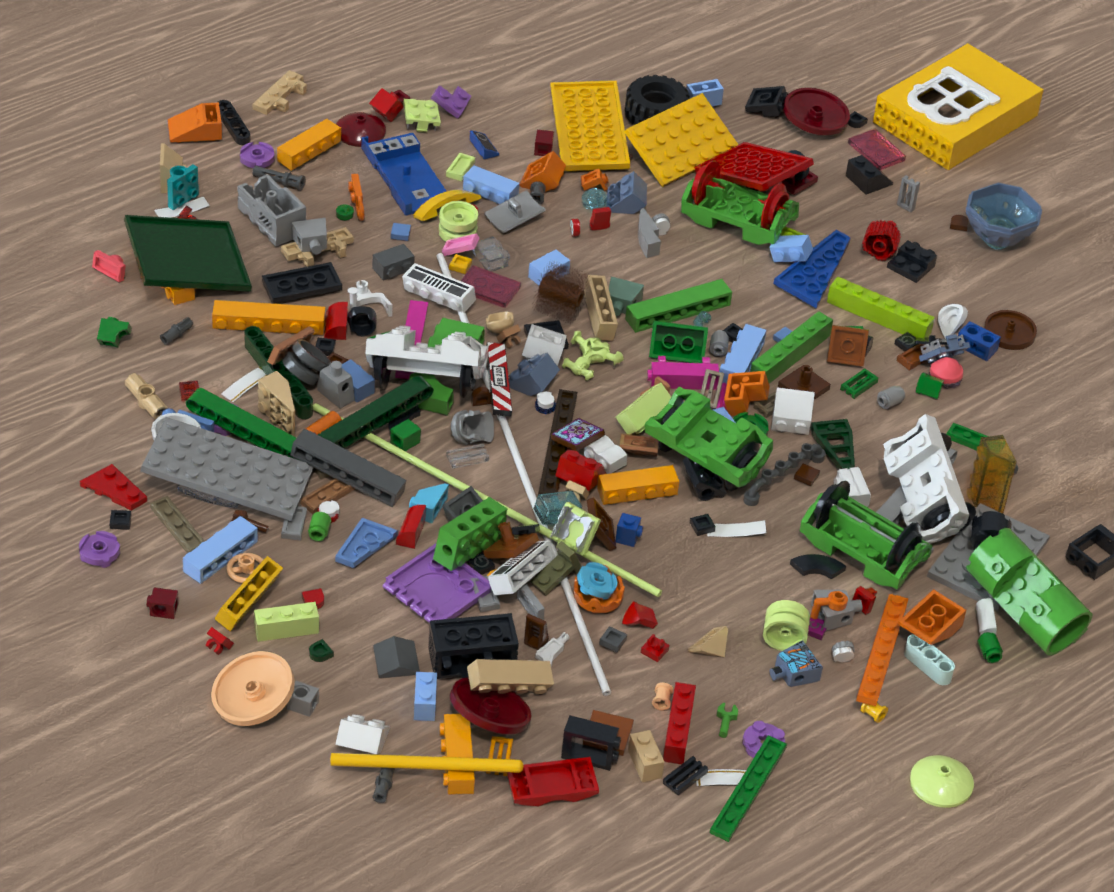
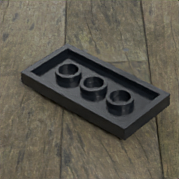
M332 262L262 275L263 285L272 304L342 290V283Z

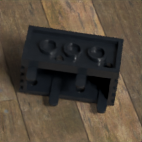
M512 613L431 620L429 622L428 650L432 670L434 673H437V679L468 678L467 666L476 659H518L519 643Z

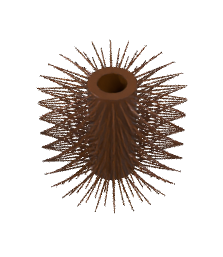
M559 264L550 265L553 272L549 268L550 272L547 270L545 277L540 281L539 294L537 295L539 298L537 299L541 303L539 304L541 308H536V310L545 309L543 312H548L546 310L548 307L551 311H555L554 308H556L560 316L563 315V311L566 318H568V320L563 321H571L572 319L569 320L570 315L572 316L573 314L575 316L574 312L577 313L576 308L579 311V306L584 299L585 291L582 290L585 289L582 288L585 287L582 285L585 284L582 280L584 277H580L581 281L577 275H573L570 278L566 270L568 272V270L573 269L562 270L561 268H566L564 266L556 267L557 270L559 268L561 270L556 274L554 266H559Z

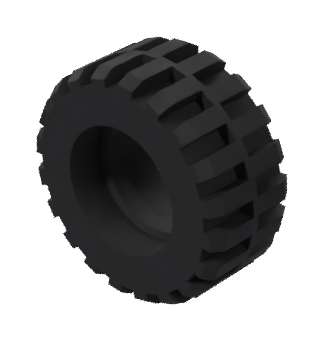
M664 75L640 77L627 88L625 115L632 125H636L690 99V95L686 87L674 78H667Z

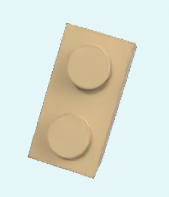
M647 730L630 734L628 752L642 783L661 779L663 776L664 760L651 731Z

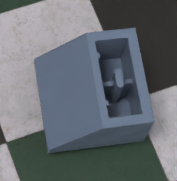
M634 171L629 175H625L617 183L611 184L607 190V207L611 209V213L635 214L647 206V183Z
M548 353L536 354L530 360L524 359L517 365V370L509 375V385L511 389L532 396L542 392L560 369Z

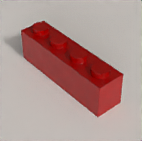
M675 682L663 755L664 762L684 763L696 685Z

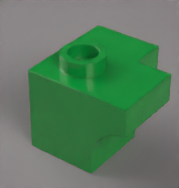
M114 317L101 318L97 341L100 345L119 347L121 338L125 335H131L132 327L129 322L119 321V319Z

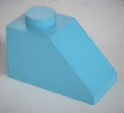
M444 483L419 490L416 496L411 498L409 507L426 505L425 521L433 523L448 499L449 484Z

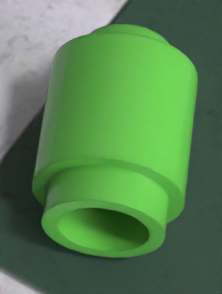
M316 512L312 515L308 533L314 541H322L328 535L331 517L325 512Z

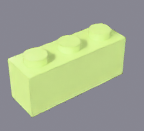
M659 383L648 389L615 418L627 434L635 432L637 435L645 430V422L650 417L658 415L669 403L671 396L663 384Z
M316 602L254 610V628L257 641L318 634L319 615Z

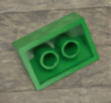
M653 321L649 357L658 358V356H666V360L702 363V357H705L708 327Z

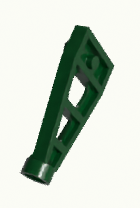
M848 420L811 422L810 429L815 441L825 450L827 456L838 469L854 468L853 433ZM843 438L844 444L831 445L827 439ZM847 452L848 457L839 458L836 453Z

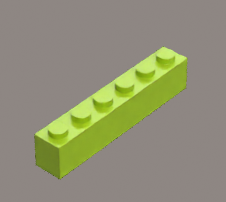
M837 277L829 287L827 303L900 334L909 332L916 338H926L932 333L935 317L840 277Z

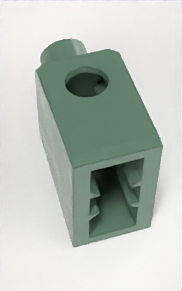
M611 276L609 293L616 316H619L621 313L626 314L627 305L642 301L644 285Z

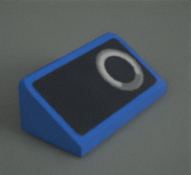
M470 130L469 140L483 159L499 156V152L484 133Z

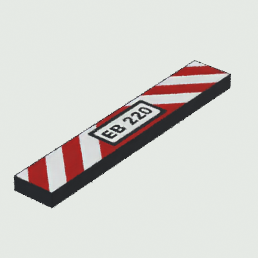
M487 342L486 346H489L487 364L492 415L510 417L512 415V404L505 344Z

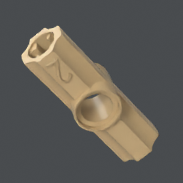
M133 373L125 380L126 387L138 399L139 407L146 409L154 419L162 416V412L168 409L156 395L154 386L147 384L140 375Z

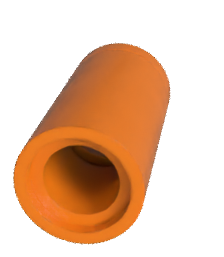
M330 411L305 429L318 435L342 419L337 412Z

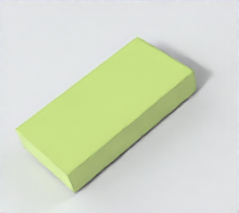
M459 153L446 171V177L462 181L464 175L475 163V157Z

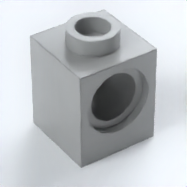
M295 681L294 691L287 703V709L310 717L319 703V688Z

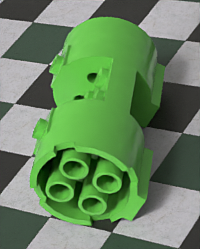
M1010 528L999 530V535L994 537L990 535L974 550L968 559L971 563L966 566V570L1047 655H1055L1072 643H1075L1088 630L1087 627L1092 620L1093 614Z

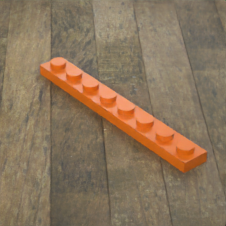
M893 594L888 596L857 694V702L877 706L901 627L898 625V621L904 617L908 598Z

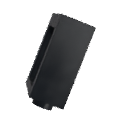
M1099 524L1069 543L1066 558L1095 580L1114 568V534L1102 524ZM1093 544H1097L1111 556L1097 563L1083 551Z
M569 715L563 734L561 758L567 760L591 757L593 767L610 771L612 764H617L620 751H617L621 743V737H618L619 728ZM575 738L607 745L608 750L605 751L575 743Z

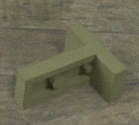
M563 541L556 545L559 554L531 580L532 585L545 596L568 574L573 572L577 575L581 569L576 553Z

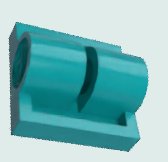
M194 164L187 168L184 166H174L170 169V178L167 179L168 207L175 210L199 195L198 167Z

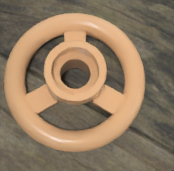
M253 553L237 554L228 561L226 566L227 574L232 580L243 583L247 578L237 576L236 574L242 572L251 574L254 571L255 561L260 564L264 559ZM238 561V567H233L234 563Z

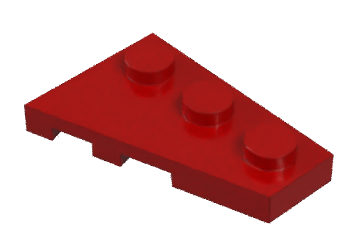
M113 464L80 480V487L84 489L90 488L99 496L105 495L111 498L112 502L131 511L147 502V496Z

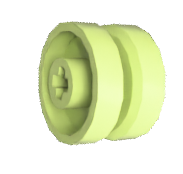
M452 201L446 203L439 212V236L444 241L477 234L478 210L468 202Z
M781 600L772 603L766 610L763 630L765 642L770 647L780 651L802 640L806 644L810 622L809 611L796 601Z

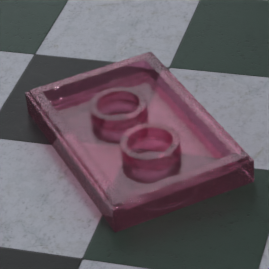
M876 129L856 135L848 140V144L880 170L903 162L906 159V155Z
M474 265L461 280V282L474 286L476 298L506 308L521 288V282Z

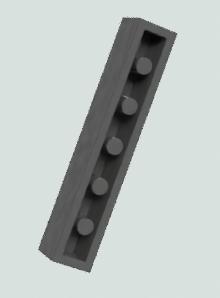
M304 428L293 442L291 456L391 507L396 504L404 493L407 480L324 439L314 432Z

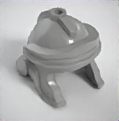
M467 410L459 411L453 416L450 429L454 438L459 443L465 445L469 444V441L470 444L478 441L491 442L494 436L493 416L489 411L482 413L480 410H469V413Z

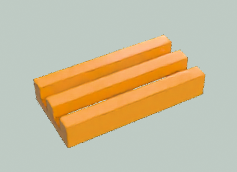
M492 736L488 758L493 759L495 744L500 742L497 759H502L504 743H508L506 759H510L513 739ZM500 772L503 773V776H507V772Z

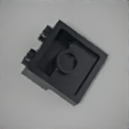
M785 86L753 88L745 106L746 112L758 113L762 111L764 117L779 116L784 111V102L789 93L786 92Z
M907 240L898 248L897 255L888 262L887 268L917 283L935 267L937 255L933 250H926L920 247L919 243Z

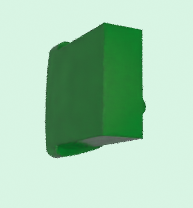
M923 372L919 377L916 393H922L938 399L944 380Z

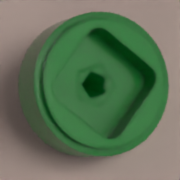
M343 204L336 208V217L338 219L346 221L353 218L354 209L352 206Z

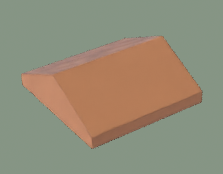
M621 434L619 447L626 453L657 456L659 440L647 436Z

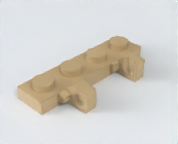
M289 70L252 104L253 110L265 115L273 109L286 112L289 109V101L285 98L291 92L301 95L307 92V84L303 82V75Z
M346 227L327 232V249L322 251L335 250L339 258L346 257V245L353 243L354 237ZM296 242L281 246V252L288 261L298 259L299 261L303 260L306 267L314 265L313 253L302 252Z

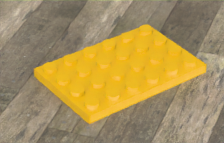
M703 93L629 127L624 132L662 187L694 172L695 166L738 145Z

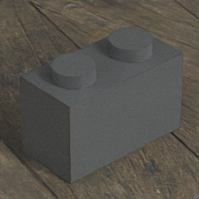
M401 244L373 254L372 269L384 281L406 273L414 264L415 256L405 244Z

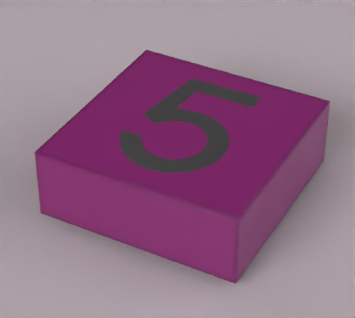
M810 617L808 636L822 641L827 629L823 627L824 620L819 618L812 619Z

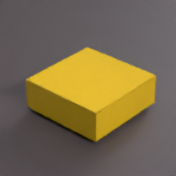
M455 254L449 264V270L466 274L472 264V259Z

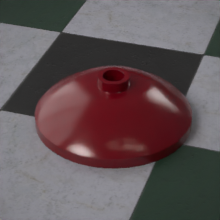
M366 112L347 114L336 123V125L341 127V141L351 146L361 147L362 137L368 136V143L383 140L386 135L384 122L377 116Z

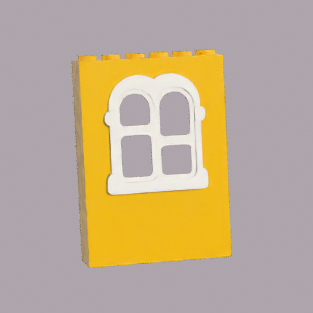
M967 43L877 96L873 122L945 169L950 170L1037 117L1044 89ZM934 89L946 96L937 103L930 105L923 104L918 100V98ZM948 104L960 111L961 114L953 118H947L940 115L938 109Z

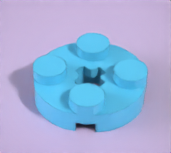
M589 562L586 566H582L577 574V580L581 586L580 591L583 594H590L603 599H609L615 591L617 578L614 573L611 575L607 572L608 568L596 562Z

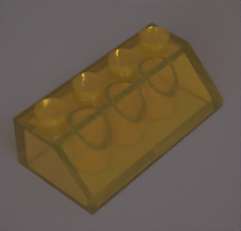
M1003 435L981 437L980 444L977 447V457L974 460L973 474L970 475V486L967 488L968 498L972 500L975 507H978L981 503L1004 514L1016 466V460Z

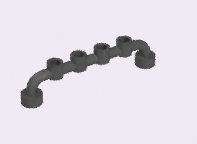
M805 443L802 445L800 453L790 452L786 462L783 460L776 461L775 468L773 470L764 469L761 478L755 481L750 490L744 493V503L748 506L757 505L760 497L757 492L758 489L763 485H770L775 477L784 476L789 468L798 467L801 460L810 459L814 463H822L825 459V450L819 444L811 445Z

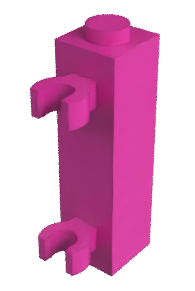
M658 356V362H652L651 369L647 370V380L651 382V387L654 386L655 378L659 376L670 385V389H677L679 386L683 389H701L706 369L719 372L718 364H711L710 357H702V363L666 362V356ZM709 374L705 390H709L712 378L711 374ZM719 376L715 378L713 390H717Z

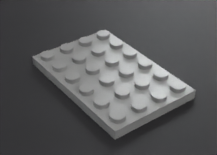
M981 503L976 508L977 517L982 516L983 512L986 511L998 512ZM1005 515V518L1008 521L1010 519L1012 522L1011 530L1038 556L1049 541L1050 536ZM971 521L969 526L955 535L929 569L927 577L976 601L991 598L994 609L998 611L1001 607L998 602L966 570V566L971 563L968 559L974 552V547L971 544Z

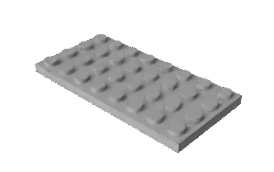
M166 417L141 466L140 472L292 521L314 467L306 462Z

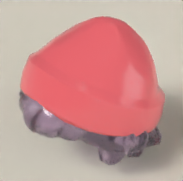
M943 357L931 364L929 375L944 380L943 386L946 389L949 387L955 388L962 381L963 368L957 360Z

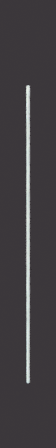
M442 253L437 254L436 257L443 275L452 278L444 255ZM457 311L461 322L469 323L466 313ZM485 367L482 378L486 388L490 391L489 374L487 367ZM497 415L537 522L548 528L505 416ZM543 535L545 541L549 540L554 556L556 557L558 555V552L556 550L553 540ZM566 576L561 581L562 588L604 696H608L611 694V690Z

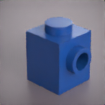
M622 513L617 525L616 543L631 547L635 546L638 537L641 538L643 526H640L641 517Z

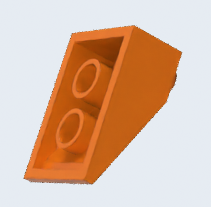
M933 589L898 621V625L928 644L933 645L952 637L963 626L966 609Z

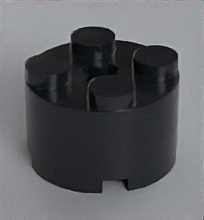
M995 511L983 512L982 516L979 517L976 515L972 520L971 530L973 550L990 535L992 537L999 535V530L1004 528L1011 529V520L1009 519L1008 521L1004 514Z

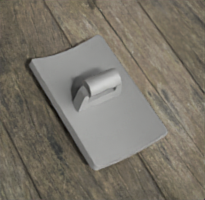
M526 190L486 211L484 214L497 230L505 233L546 211V209L538 204Z

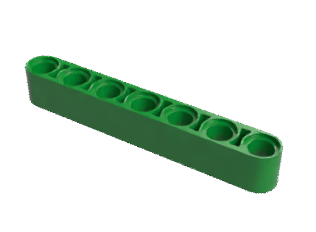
M203 388L196 389L187 399L186 406L191 412L213 420L214 424L257 447L297 459L291 456L292 445L296 439L291 434Z

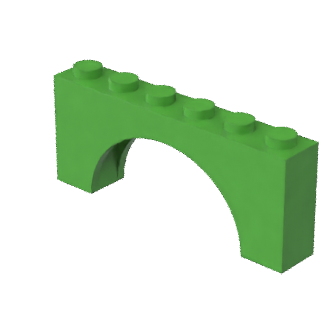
M442 318L435 327L434 335L429 338L428 347L442 345V339L455 332H465L466 336L473 337L483 345L485 341V327ZM411 373L409 380L420 375L434 389L433 394L427 400L418 404L419 409L448 415L454 403L453 389L441 384L434 374Z

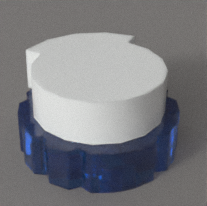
M538 393L535 401L536 410L543 414L554 412L556 403L552 393Z

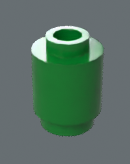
M990 632L983 633L977 640L983 658L989 663L1000 661L1003 650L996 634Z

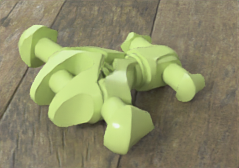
M574 331V336L570 342L572 344L578 343L583 355L575 363L570 361L569 358H565L562 367H568L575 375H583L585 380H589L594 377V371L587 370L590 367V363L604 362L607 359L613 361L614 366L621 363L624 357L619 351L616 354L610 353V345L607 342L602 343L599 338H588L585 340L582 338L581 331Z

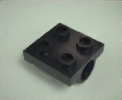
M688 457L682 460L699 500L708 501L714 496L723 498L727 494L724 482L717 474Z

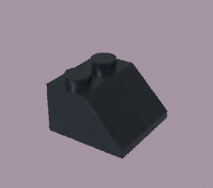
M863 155L848 160L846 177L865 195L893 185V181Z

